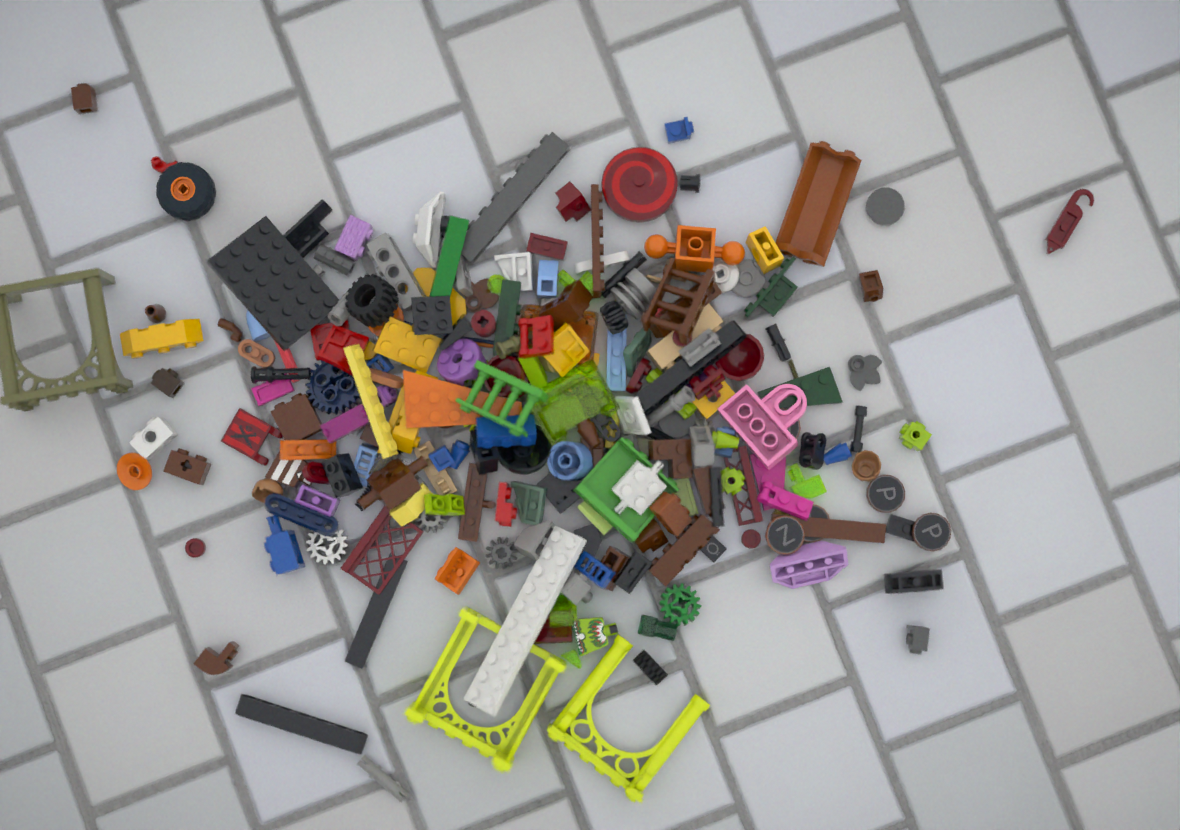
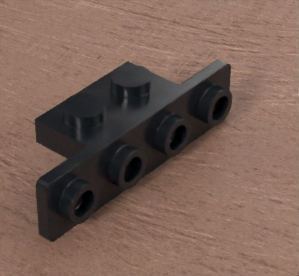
M323 199L283 235L302 258L329 235L320 222L332 212V209Z

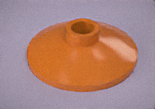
M133 452L127 453L117 463V475L122 484L127 488L141 490L149 485L152 479V469L147 459Z

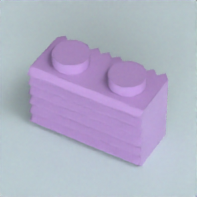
M350 215L334 250L355 261L359 257L362 258L366 250L364 245L373 236V226Z

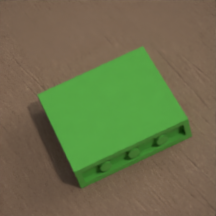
M621 437L573 491L631 543L637 539L640 532L655 515L649 507L640 515L628 506L619 515L614 508L621 502V499L612 491V487L637 460L650 469L653 465L648 461V456L642 451L638 452L628 438L624 439ZM660 469L657 475L667 486L662 492L669 494L678 492L680 489L677 487V483L672 478L664 476L662 474L663 470Z

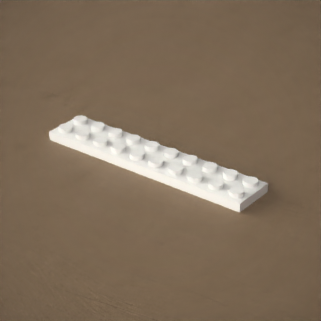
M557 526L554 527L464 700L490 715L496 716L587 542L585 539Z

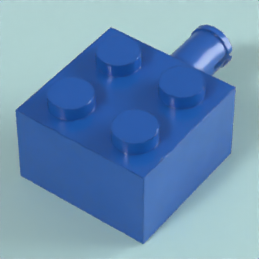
M272 515L267 517L271 535L265 537L264 547L267 554L270 553L272 571L276 572V575L304 568L305 563L295 531L282 530L278 516Z

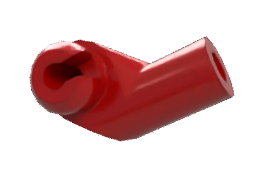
M157 156L151 159L153 169L161 174L169 166L178 163V161L166 163Z

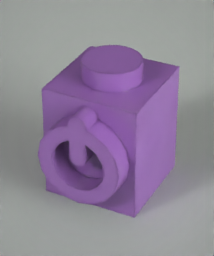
M386 385L377 387V396L383 408L396 402L397 394L394 388Z

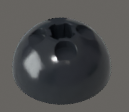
M535 424L537 435L536 443L533 445L495 446L500 464L508 471L519 475L532 474L545 466L548 457H550L552 442L548 433L542 427Z

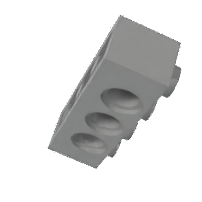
M383 233L366 244L369 249L367 253L378 264L376 268L382 277L384 276L387 282L397 291V298H399L397 305L399 308L410 311L412 310L411 297H426L392 236L388 233ZM388 252L389 259L384 262L383 255ZM398 268L399 274L394 278L392 272ZM407 284L408 291L403 294L402 287Z

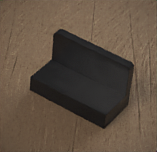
M635 551L613 583L630 594L652 562Z

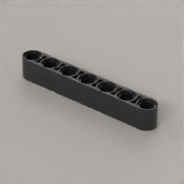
M735 320L728 322L716 332L721 344L691 367L682 358L634 396L638 397L645 417L669 400L671 395L678 393L684 386H687L691 379L701 375L705 368L715 364L745 340L747 334Z
M241 694L235 714L356 754H362L368 734L246 694Z

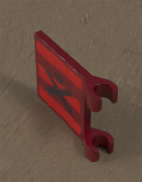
M239 408L221 442L266 466L269 459L258 453L269 433L279 439H282L283 436L279 429Z

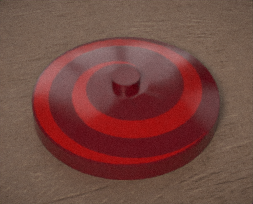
M635 147L618 153L610 160L603 172L602 193L605 202L611 211L627 221L648 222L660 217L671 207L677 194L678 181L672 163L663 154L650 148Z

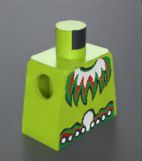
M603 617L574 618L571 620L579 656L609 645L607 636L618 634L616 623L604 625Z

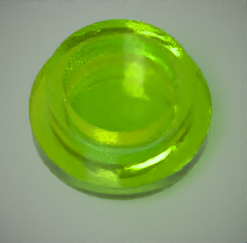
M498 274L492 275L487 282L488 289L495 294L501 293L502 280L505 278Z

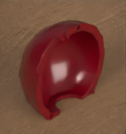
M747 334L743 342L716 362V366L730 380H749L762 368L764 362L763 347L758 339L751 334Z

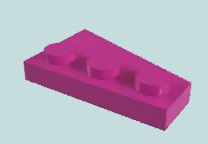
M754 454L749 455L759 493L762 492L761 486L764 481L770 482L784 490L786 457L768 470ZM769 493V497L774 498V495ZM762 503L764 511L773 509L772 507Z

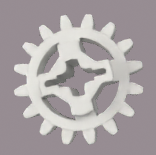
M337 530L335 534L338 537L320 534L321 538L318 543H315L319 533H309L308 535L311 537V540H307L306 543L311 545V547L307 548V551L313 552L310 557L317 556L316 562L319 563L323 560L325 565L328 564L329 560L334 564L335 558L342 560L340 554H346L347 552L344 550V547L349 546L344 541L348 539V536L342 535L345 530ZM326 539L328 541H335L329 545V548L320 546L326 542ZM337 544H340L339 550L335 554V548ZM317 550L324 551L327 557L321 555Z

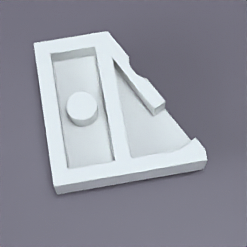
M531 252L494 255L507 280L521 282L520 292L534 291Z

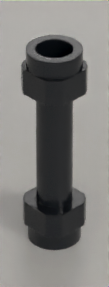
M856 406L855 408L856 423L854 439L850 444L851 452L859 453L863 448L861 437L864 417L867 416V407Z

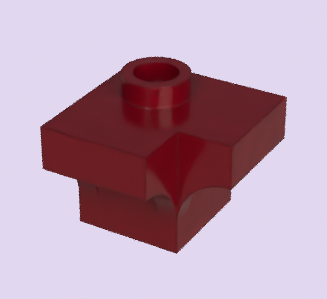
M570 181L555 192L559 199L556 209L565 222L572 217L577 222L591 211L582 193Z

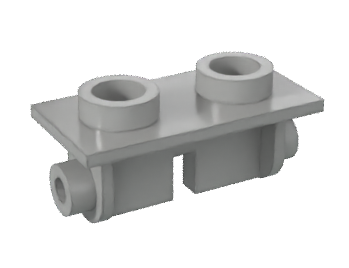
M708 328L678 352L691 367L720 345L721 342L718 340L717 334Z

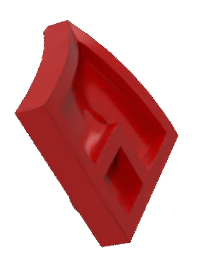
M333 324L318 353V359L353 376L344 348L359 344L364 352L369 343V337Z

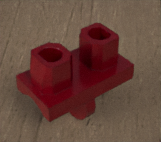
M709 365L703 371L708 378L702 382L696 376L689 381L695 397L700 400L705 395L708 399L713 395L717 398L721 397L718 391L723 388L721 382L726 378L720 368L717 370L712 365Z

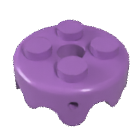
M461 338L441 351L437 360V369L446 382L464 386L465 380H475L478 376L479 371L474 368L476 361L479 360L485 364L487 362L482 354V349L477 343L467 338ZM462 357V360L459 363H456L457 359Z

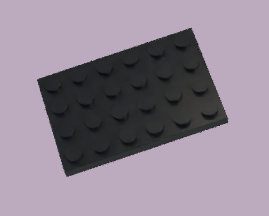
M267 216L259 220L206 262L283 351H286L325 319L339 301L336 295Z

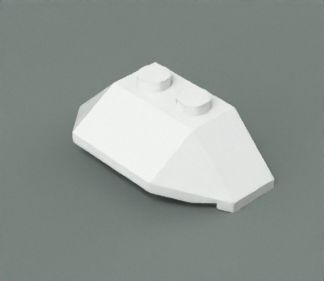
M439 192L419 209V214L415 215V225H418L417 233L413 235V244H416L417 250L434 270L437 268L442 238L440 222L441 217L444 216L446 199L444 192Z

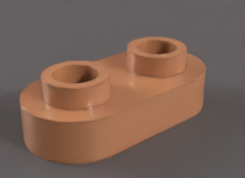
M250 339L240 342L238 352L245 359L262 368H268V366L274 364L275 355L271 350ZM248 346L252 347V351L250 353L246 352V348ZM265 355H268L269 357L267 362H263V357Z

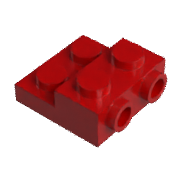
M499 482L495 521H499L500 526L511 527L513 519L517 517V508L514 507L513 503H507V499H511L512 488L509 487L508 483Z

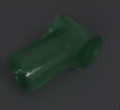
M641 615L637 634L674 641L678 626L658 620L655 617Z

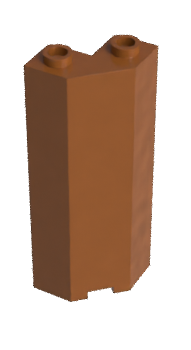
M824 141L810 143L775 242L783 255L790 258L795 256L796 258L803 259V262L807 264L825 266L862 161L855 156L856 153L850 150H845L844 152L835 151L830 147L829 143Z

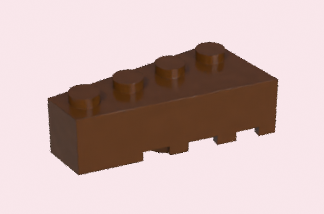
M695 514L692 517L690 526L683 530L678 537L675 536L677 540L673 544L668 543L663 548L662 552L664 554L659 559L655 557L651 561V568L648 571L664 586H667L684 568V565L688 564L696 556L698 550H701L709 542L713 534L716 535L720 529L712 527V522L704 514L699 516Z

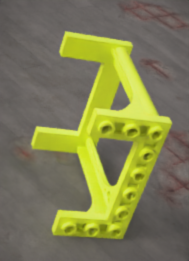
M465 606L459 612L458 616L461 619L416 701H413L407 707L404 715L413 724H421L424 720L429 721L427 724L432 728L445 730V735L453 739L455 737L461 739V743L469 748L474 746L479 749L478 753L487 758L492 756L491 763L494 764L493 768L502 773L504 771L509 772L518 747L559 672L563 673L567 661L533 643L529 652L546 661L518 712L507 722L494 727H480L468 723L456 713L451 705L448 695V682L451 672L478 623L497 634L502 625ZM440 690L444 693V697L435 698L436 694L439 696ZM438 702H444L447 705V709L441 713L435 712L433 707ZM450 713L453 715V719L449 720V717L443 718V716ZM467 724L468 729H463V725ZM505 727L510 729L506 732L508 734L507 738H505V734L502 731ZM493 731L500 734L501 742L498 745H494L491 742L490 734ZM479 732L486 733V741L483 736L479 737Z

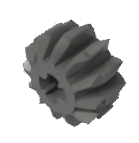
M498 537V544L494 540L490 541L494 548L486 547L488 551H492V554H486L485 556L486 558H493L488 562L490 565L495 561L497 562L495 569H498L500 563H502L504 570L506 569L505 562L509 566H513L509 559L517 560L518 557L513 556L512 553H516L518 550H511L514 542L507 545L509 538L506 537L502 544L501 537ZM504 548L507 556H503V559H500L497 553L498 549Z

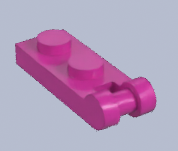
M763 482L761 486L762 492L757 497L760 503L807 521L814 503L813 501L776 487L770 482ZM769 493L773 494L774 498H770Z

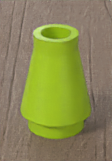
M717 430V432L712 431L714 449L738 448L739 437Z

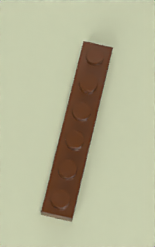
M591 184L593 298H601V291H605L604 279L600 277V273H604V262H600V255H604V244H600V238H603V226H599V220H603V209H599V203H603L602 191H599L598 184Z

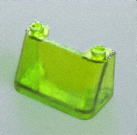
M590 360L570 370L563 378L559 376L547 383V386L539 388L548 395L545 403L540 400L538 403L535 402L531 411L549 442L554 446L558 442L565 441L568 435L567 431L576 427L583 420L590 419L599 413L612 416L620 407L595 362Z

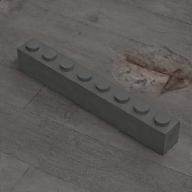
M555 133L546 134L541 139V145L538 149L534 148L529 153V159L525 164L521 163L517 167L515 176L513 178L509 177L505 181L503 190L500 193L496 192L491 198L492 203L488 207L484 206L478 214L480 217L468 225L461 256L472 265L570 151V146Z

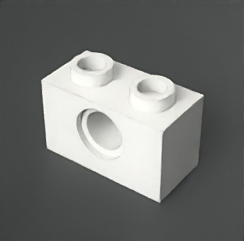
M162 417L150 419L146 423L147 427L142 431H137L129 442L147 460L152 459L178 435ZM152 432L156 434L154 442L149 441V435Z

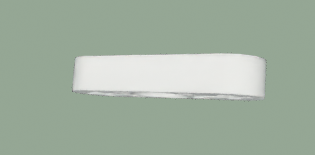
M628 251L600 257V262H604V269L630 261ZM592 259L574 265L577 275L593 272Z

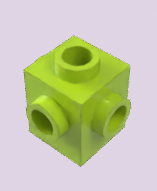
M912 421L909 424L905 423L900 429L899 433L901 435L899 439L902 440L901 444L906 448L921 451L932 434L925 430L926 427L922 423Z
M729 467L721 471L722 493L725 492L726 495L731 493L733 496L742 490L741 486L744 485L743 480L745 478L740 470L736 471L735 468L730 470ZM729 477L734 478V484L730 485L728 483Z

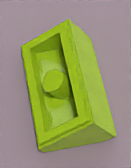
M519 357V361L530 384L536 388L547 386L548 376L539 358L524 359Z

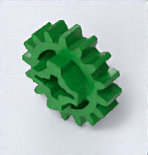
M683 583L679 585V588H677L676 584H673L672 590L667 587L665 589L666 594H661L660 597L664 600L659 601V605L663 606L659 611L665 612L663 619L670 618L669 624L676 621L677 626L681 622L686 626L688 620L693 622L695 620L694 616L699 615L697 609H700L701 605L697 604V602L700 600V597L695 598L694 595L697 591L691 592V586L685 589ZM672 595L673 601L668 604V599ZM677 602H679V604L685 605L681 608V606H677L676 604ZM692 606V610H691L690 614L688 615V614H687V613H688V610H687V609H688V607Z

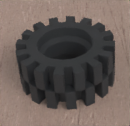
M645 650L633 659L635 664L656 686L668 675Z

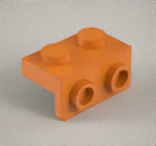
M455 547L449 553L444 565L439 568L435 580L460 595L480 562L463 550Z

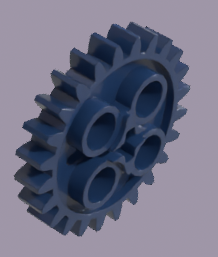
M322 360L321 365L314 364L317 369H311L313 375L309 380L310 383L305 384V386L309 389L306 391V394L310 396L308 400L313 403L312 405L315 408H318L321 412L325 411L329 415L331 412L337 415L339 410L345 413L346 407L351 410L352 403L358 405L356 399H361L353 376L345 371L337 374L341 369ZM351 384V387L346 389L347 385ZM335 394L334 398L329 400L330 396Z

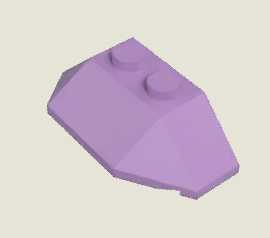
M818 541L801 545L794 553L779 554L770 563L772 581L792 589L829 581L843 567L848 566L847 550L844 546Z

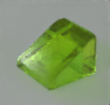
M575 649L561 654L564 659L578 669L582 668Z

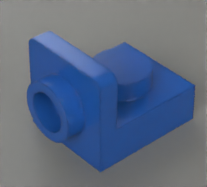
M688 117L664 124L668 143L688 140L691 138V133H694L692 121L689 122Z

